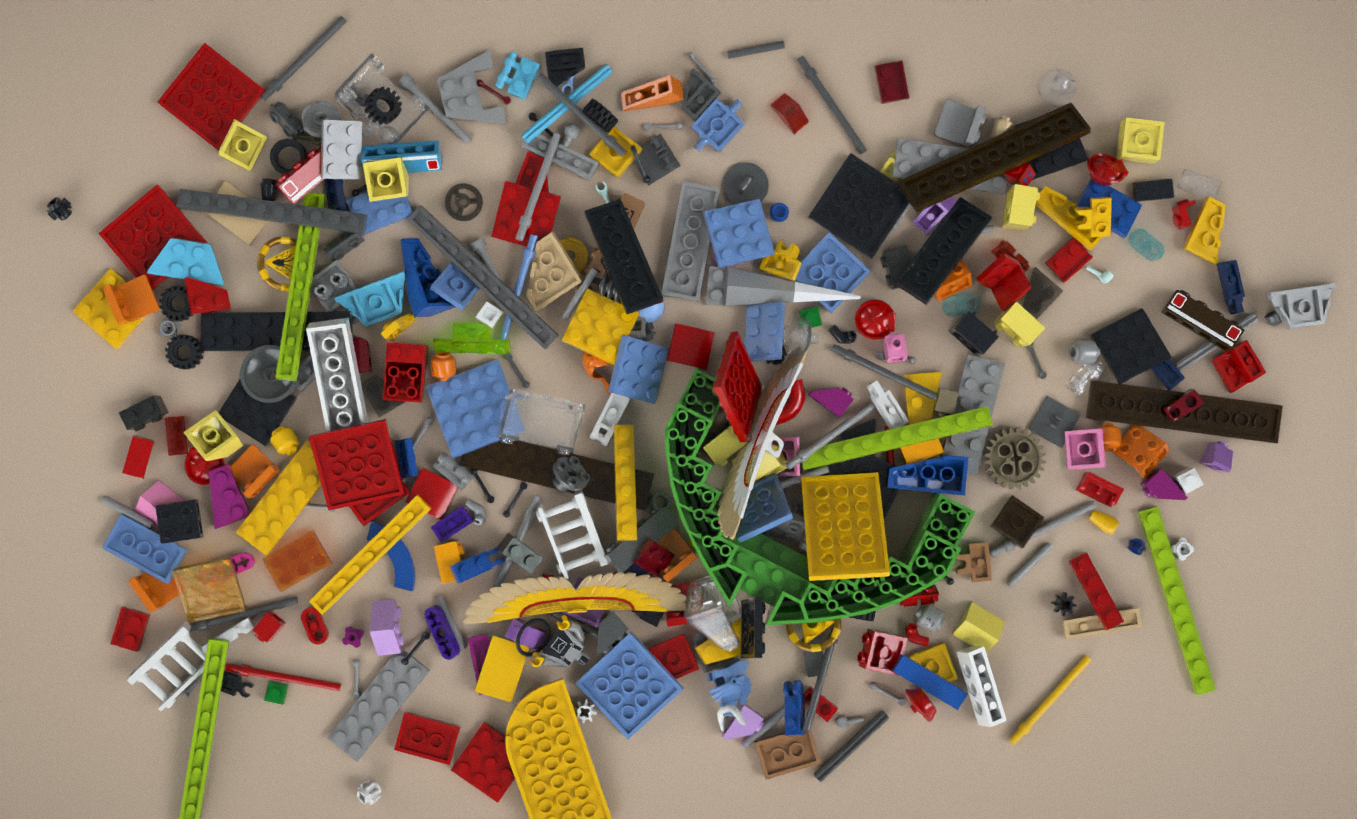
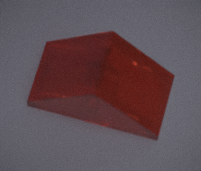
M786 93L770 105L794 135L809 123L800 105Z

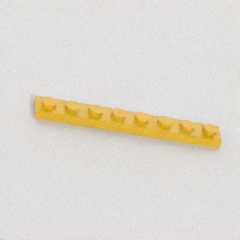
M417 495L309 602L323 615L432 508Z

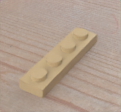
M1136 607L1118 610L1124 622L1109 630L1104 629L1097 614L1062 620L1064 637L1066 640L1140 628L1142 627L1140 609Z

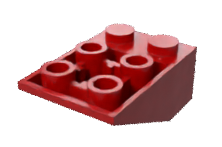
M386 343L383 400L422 403L429 345Z

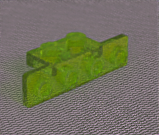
M453 323L452 339L433 338L432 342L434 352L460 354L511 353L510 340L491 339L492 328L484 323Z

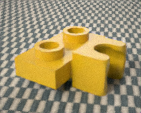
M1090 198V208L1076 207L1075 211L1079 215H1084V218L1081 221H1076L1074 223L1077 229H1089L1090 237L1110 236L1112 198Z
M779 240L774 250L775 254L763 258L759 269L762 272L795 281L802 265L799 260H796L800 252L798 246L791 244L789 249H787L783 241Z

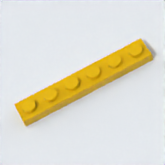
M614 425L617 541L637 540L634 425Z

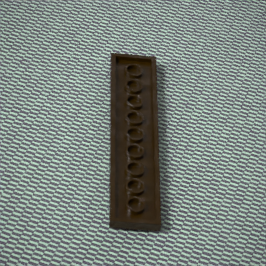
M1072 102L906 177L898 181V184L917 213L1090 134L1091 127Z
M1090 381L1086 419L1278 444L1283 405L1198 394L1204 404L1182 418L1171 422L1163 408L1185 394V392Z
M505 438L461 456L460 466L557 489L552 480L555 477L553 472L554 463L560 457L575 456L590 476L587 485L582 489L584 496L616 504L615 464L511 438ZM635 469L636 509L646 511L654 473ZM569 489L566 491L575 494V491H571Z

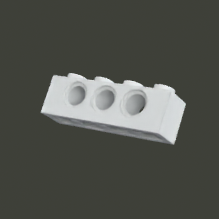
M970 646L957 651L956 653L978 725L992 727L1007 721L984 646Z

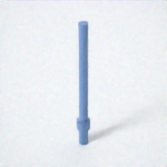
M532 234L530 235L527 248H524L522 255L524 258L513 291L519 298L530 261L535 255L534 248L538 236ZM506 314L497 343L501 346H505L513 320L508 314Z

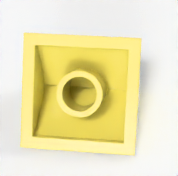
M234 120L217 154L251 171L267 137Z
M401 157L363 163L369 202L408 196L409 175Z
M971 601L952 635L971 646H984L987 653L999 641L1005 621Z

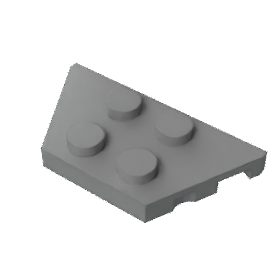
M1332 283L1266 293V296L1287 329L1324 324L1327 318V310L1331 304V300H1329L1331 290L1335 289L1336 285Z

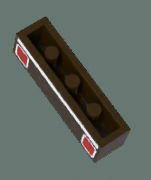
M1176 290L1161 311L1164 315L1227 353L1235 347L1245 331L1238 322L1229 321L1224 318L1221 312L1217 310L1212 311L1207 308L1206 303L1192 299L1190 294L1183 290Z

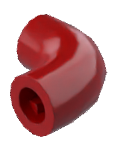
M802 379L794 382L776 425L794 419L802 410L805 402V388Z

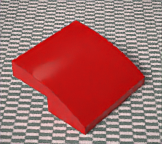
M675 323L667 361L707 370L715 332Z
M1248 340L1237 344L1229 353L1225 351L1211 360L1229 393L1237 391L1247 383L1253 382L1266 373Z
M422 468L405 502L409 504L419 495L432 508L428 514L442 520L458 487L448 479Z

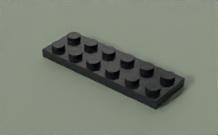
M960 197L894 284L927 305L991 222L992 217Z
M621 199L585 210V217L626 315L662 303V294Z

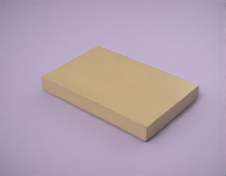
M225 181L216 193L249 198L228 181ZM206 213L249 246L252 245L269 222Z

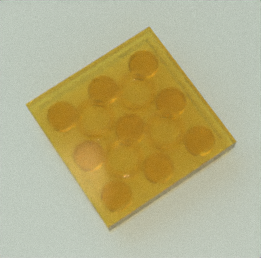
M231 556L173 568L174 580L189 623L246 611L247 607Z

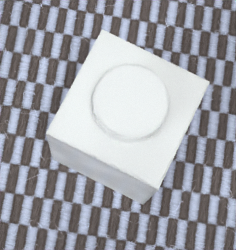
M1187 467L1171 476L1174 483L1184 494H1188L1204 485L1196 469L1192 467Z

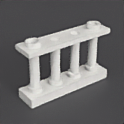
M582 490L575 491V498H572V501L548 510H544L542 504L538 505L539 511H536L539 522H543L559 563L556 564L559 575L569 579L568 570L593 561H599L601 567L609 564L604 557L606 552ZM573 508L580 509L582 515L578 519L551 528L548 517ZM581 525L587 527L588 533H586V536L558 546L554 535ZM587 543L589 545L593 544L595 551H592V554L564 563L561 553Z
M184 622L134 669L127 678L131 685L136 681L142 682L162 700L158 708L160 711L165 707L170 708L176 702L175 698L204 670L206 654L202 647L190 637L191 625L187 622ZM179 641L185 642L204 660L197 669L176 650L175 645ZM165 654L167 656L170 655L191 675L182 682L161 663V658ZM151 667L153 669L156 668L176 689L169 695L166 694L147 676L148 673L146 672Z

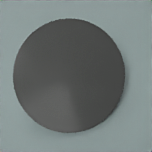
M739 163L733 166L726 173L723 180L724 194L733 205L760 199V202H762L769 188L767 175L759 166L753 163Z

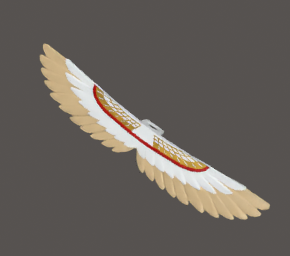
M808 343L803 348L801 346L797 348L794 354L791 353L787 360L782 362L779 370L776 369L772 379H769L766 392L762 391L749 434L752 441L737 453L738 456L733 462L734 465L729 471L730 475L727 477L726 484L722 490L724 495L719 502L720 508L717 514L720 517L718 524L720 525V531L723 532L726 538L728 536L730 539L735 538L765 450L775 458L780 456L784 443L773 433V430L791 393L790 390L804 365V359L810 348ZM773 440L778 443L777 451L772 450L771 443Z

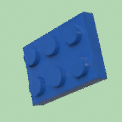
M1090 179L1076 207L1090 208V198L1111 197V231L1125 238L1142 205L1111 186H1101Z

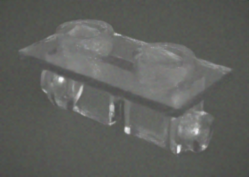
M1098 361L1083 364L1079 372L1070 378L1065 387L1072 390L1076 397L1082 396L1090 387L1087 381H1096L1103 374L1104 368L1101 366L1102 364Z

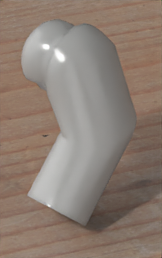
M469 498L465 507L473 511L474 524L481 526L486 522L485 508Z

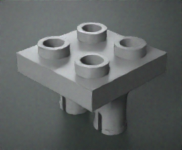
M338 260L316 274L312 279L311 286L312 292L327 312H333L341 306L339 302L335 301V296L358 288Z
M792 506L793 519L762 533L770 537L784 539L787 542L798 543L805 528L804 516H802L803 508L799 507L797 512L798 506Z

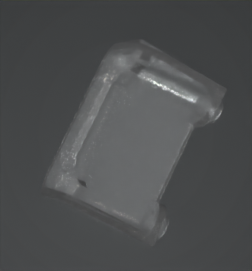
M510 389L505 393L497 438L502 439L501 442L513 444V441H523L553 447L558 450L559 454L569 455L574 452L586 405L575 401Z
M711 576L694 581L687 589L684 613L687 622L722 650L732 651L736 649L740 641L730 623L738 621L741 615V607L736 596L731 606H729Z

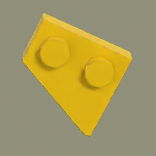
M413 312L393 322L389 321L383 326L382 329L384 331L380 334L385 339L394 341L419 317L414 318Z

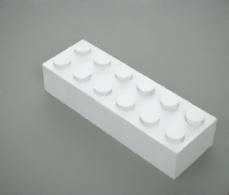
M349 318L309 323L306 331L326 431L368 423Z

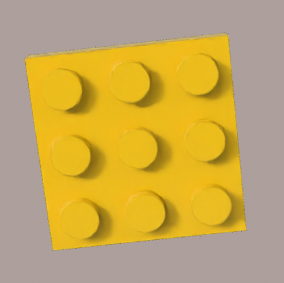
M110 268L75 307L73 312L111 346L118 349L147 316L126 325L117 323L102 287L109 284L118 286L127 281L114 269Z
M587 289L562 341L615 365L622 335H630L640 313L636 311L626 315L622 304Z

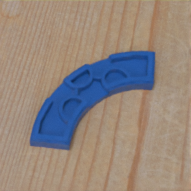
M371 521L367 540L371 541L385 526ZM400 539L387 552L394 566V587L414 591L415 567L408 547Z

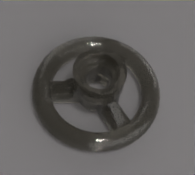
M467 183L453 186L445 197V207L448 214L458 221L474 219L478 216L483 206V199L479 190ZM458 190H470L476 197L470 198L467 194L460 193ZM453 194L456 196L455 204L458 207L456 213L451 207V197ZM462 199H466L467 202L466 204L461 205L460 201ZM470 204H477L476 209L471 214L462 216L464 209L469 207Z

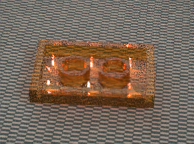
M314 530L262 559L280 592L287 590L333 564Z

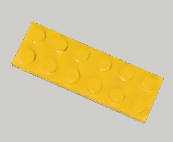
M306 440L235 532L266 556L269 555L322 486L310 441Z

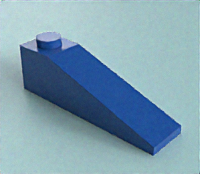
M418 238L402 239L401 247L408 301L414 318L431 317L455 308L456 306L430 289L441 272L438 268L435 269L431 263V257Z
M947 455L889 468L887 488L965 496L969 457Z

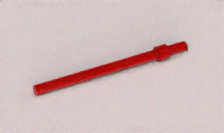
M227 663L225 671L240 673V676L249 677L251 675L340 691L341 689L340 683L251 668V665L242 664L240 666Z

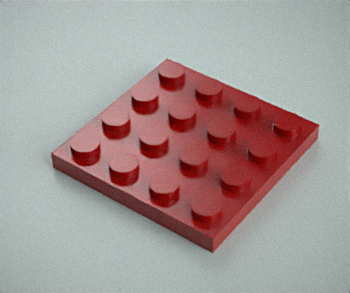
M204 43L157 103L219 151L233 121L237 120L241 123L261 99V95L265 90Z
M158 184L98 233L136 278L141 275L147 276L152 290L168 277L148 274L147 271L171 238L208 243Z
M738 331L730 332L729 338L726 341L721 365L717 370V378L713 383V391L717 394L720 405L724 408L727 420L730 421L733 432L737 435L739 442H747L763 386Z
M386 419L309 436L328 511L399 496L405 493Z

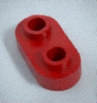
M315 607L306 608L301 614V621L310 642L320 645L329 637L327 626L323 616ZM310 613H313L315 615L314 620H311L309 618ZM317 631L322 632L321 638L317 637Z

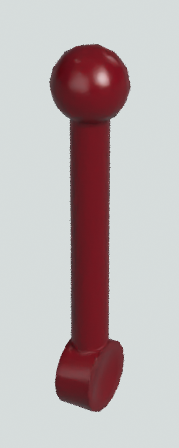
M481 79L476 81L478 87L482 86L502 99L506 105L511 103L510 97H504L484 84Z

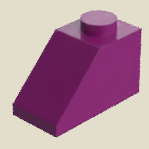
M844 387L842 389L832 388L811 391L808 394L838 418L843 415L854 400L851 397L852 393Z
M1156 469L1146 480L1140 483L1143 487V493L1148 498L1186 500L1188 498L1163 469Z

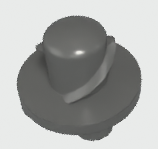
M575 456L560 457L553 465L555 475L554 479H552L553 484L560 491L565 492L568 489L571 491H581L590 480L589 474Z

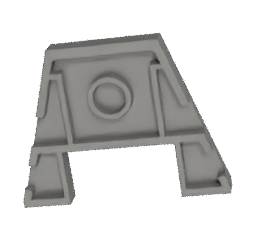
M490 50L437 79L446 118L499 123L501 125L507 123L503 106L483 110L475 78L476 72L494 68Z

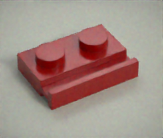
M1073 237L1045 264L1062 280V283H1065L1089 262L1093 256Z
M121 607L110 644L135 652L140 651L150 614Z

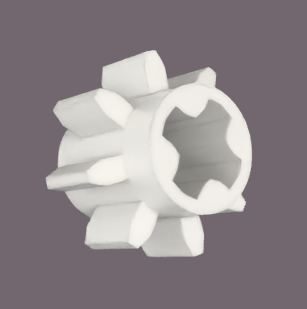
M587 698L584 703L578 701L579 708H574L575 712H577V718L582 719V724L587 719L592 722L593 718L591 715L597 714V711L593 710L595 704L588 703ZM582 707L584 709H589L588 715L586 713H581Z
M367 779L357 787L359 789L357 797L363 804L369 802L372 805L381 798L379 795L381 788L375 781L369 782Z

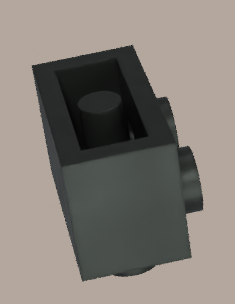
M153 395L119 412V415L126 429L135 430L136 432L144 429L145 425L150 422L155 423L162 420V416L169 412L161 396Z

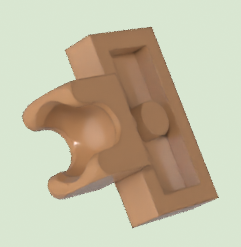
M988 542L968 543L969 553H960L956 558L964 561L963 567L957 568L955 570L956 573H971V582L992 581Z

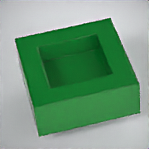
M818 307L799 311L803 330L822 326Z
M269 681L264 701L283 705L289 685Z

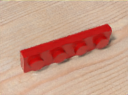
M1087 552L1068 561L1104 629L1109 630L1123 623L1124 620Z

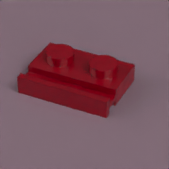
M902 60L875 65L881 104L910 98Z
M649 538L638 553L639 557L634 559L633 562L659 577V572L669 565L675 555Z

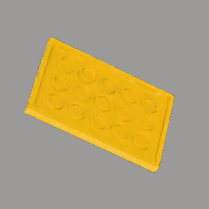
M878 472L801 477L809 581L890 576Z

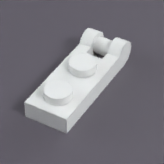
M611 393L589 438L592 440L596 439L602 442V445L607 446L614 432V425H618L630 398ZM601 427L608 430L606 435L599 433Z

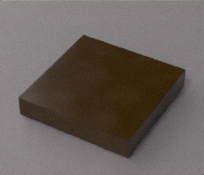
M1012 495L990 527L1023 549L1044 519V516Z

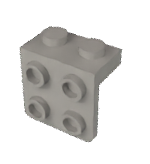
M947 100L944 103L936 126L935 136L970 148L979 140L981 132L978 129L980 124L983 125L987 114L984 112L986 107L978 105L974 109Z

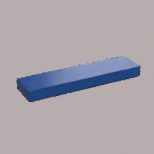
M904 654L900 656L892 669L893 672L957 710L968 695L964 690Z

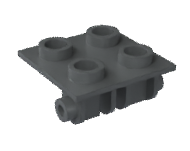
M661 133L657 136H652L649 138V141L640 146L642 151L638 156L646 175L650 177V182L647 183L648 186L681 166ZM634 159L633 162H634V164L636 165V167H637V169L639 170V172L641 173V170H640V168H639V166H638V163H637L636 159Z

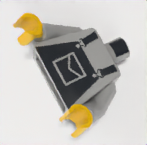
M563 615V622L556 621L558 629L542 650V655L540 656L537 652L532 654L536 658L535 660H529L532 666L570 667L574 660L584 666L590 656L582 651L586 640L581 626L568 620L567 616Z

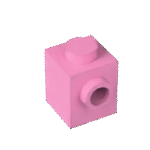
M890 333L888 336H885L883 348L886 364L905 362L908 357L905 335Z

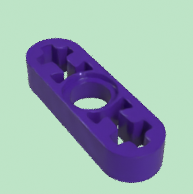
M438 605L428 608L424 614L439 651L443 658L447 660L453 659L459 655L460 647L443 609ZM439 628H443L445 630V637H442L439 634Z

